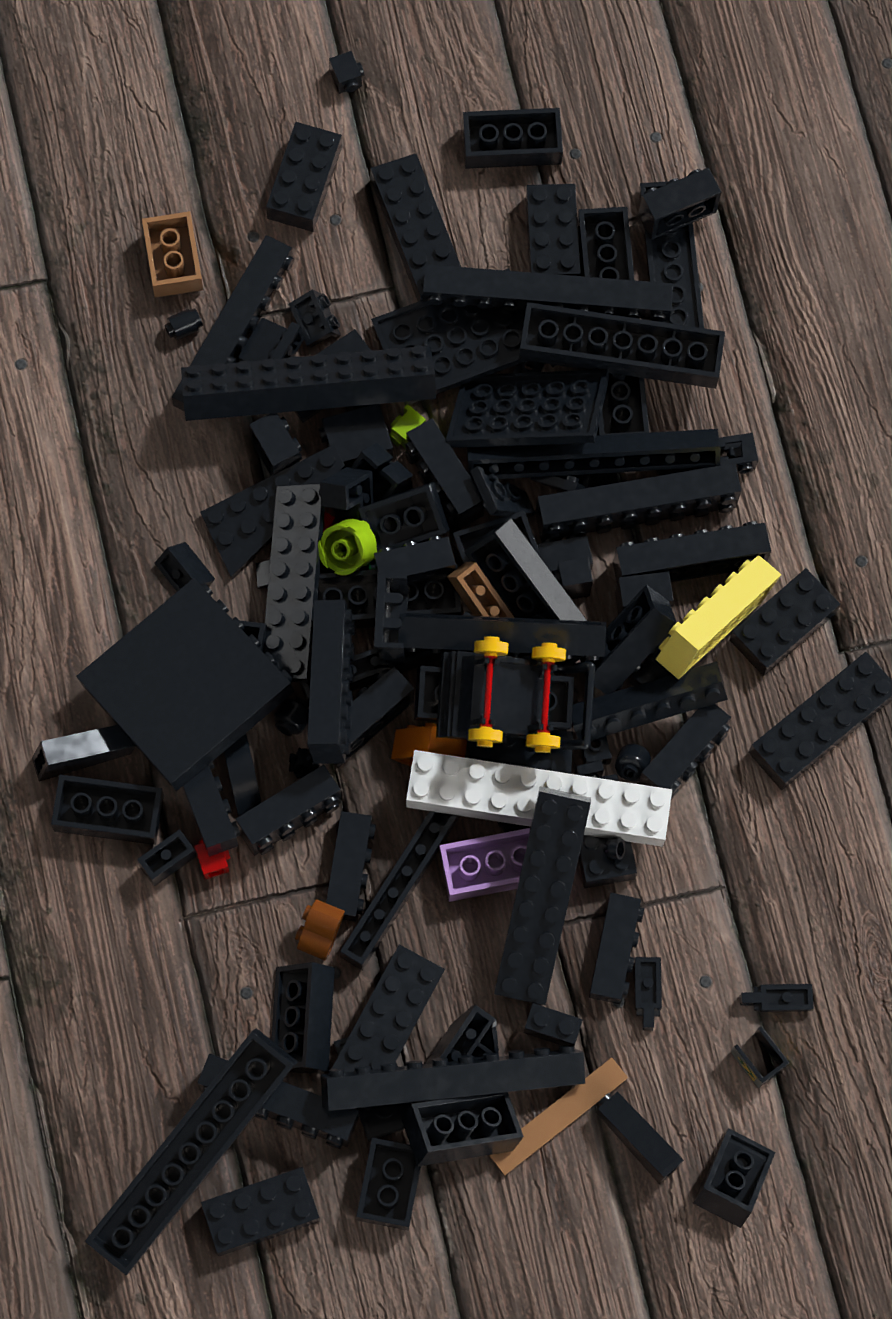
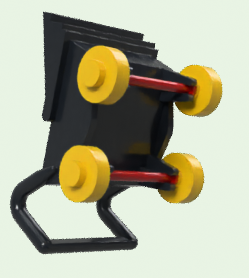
M491 636L484 637V640L475 641L474 653L463 651L442 652L436 738L465 739L477 742L479 747H493V743L507 742V737L526 739L527 747H533L535 752L550 753L551 750H582L590 747L595 664L593 662L556 663L566 660V649L558 648L556 643H542L541 646L532 647L531 658L534 660L504 656L508 655L509 644L501 642L499 637ZM553 672L561 674L586 672L582 739L560 740L561 737L550 735L554 726L548 725L551 673Z

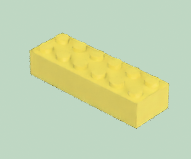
M758 555L751 562L747 559L738 569V574L733 572L724 582L726 585L719 584L711 593L712 597L710 599L706 596L698 604L697 611L690 610L682 621L684 622L682 624L677 622L670 629L668 634L671 637H667L659 646L661 652L655 660L678 680L760 606L781 574L761 556Z

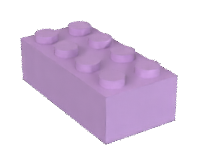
M530 828L439 845V855L449 902L517 889Z

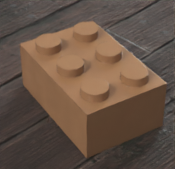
M191 212L142 219L155 298L203 290Z

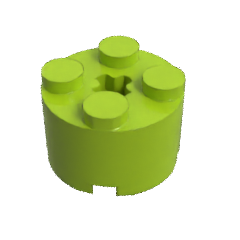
M346 519L327 528L322 533L321 540L318 542L321 562L326 568L332 569L338 575H348L367 566L374 559V553H377L376 538L369 524L364 520Z

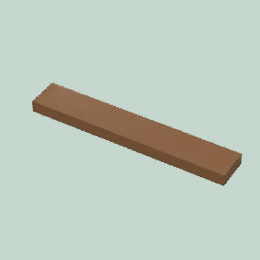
M610 1058L585 1078V1084H577L521 1128L524 1137L513 1151L488 1156L505 1177L595 1106L606 1094L611 1093L628 1079L627 1075L615 1060Z

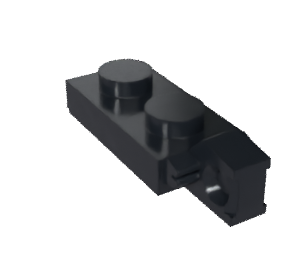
M635 957L636 1016H642V1030L653 1031L654 1017H660V1010L662 1009L661 957Z
M761 984L759 987H753V992H744L739 995L740 1006H754V1011L805 1012L814 1010L812 984Z

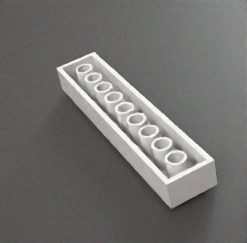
M414 750L406 799L407 808L531 827L539 786L591 797L584 835L608 839L618 838L628 842L660 847L664 845L672 789Z

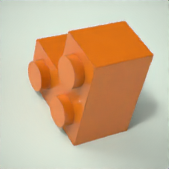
M426 723L423 727L408 725L405 729H396L391 759L407 766H412L414 750L465 758L467 740L436 738L437 724Z

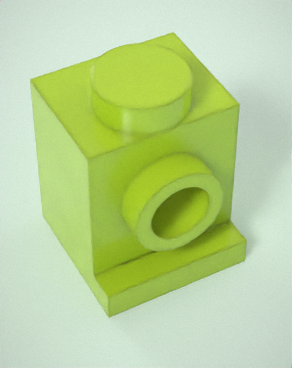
M407 404L404 407V415L397 416L391 424L390 440L395 445L399 446L401 444L406 449V433L426 422V419Z

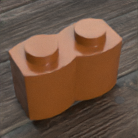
M317 899L312 906L307 905L302 919L306 920L305 925L299 927L295 940L299 941L297 949L326 961L334 945L345 911Z

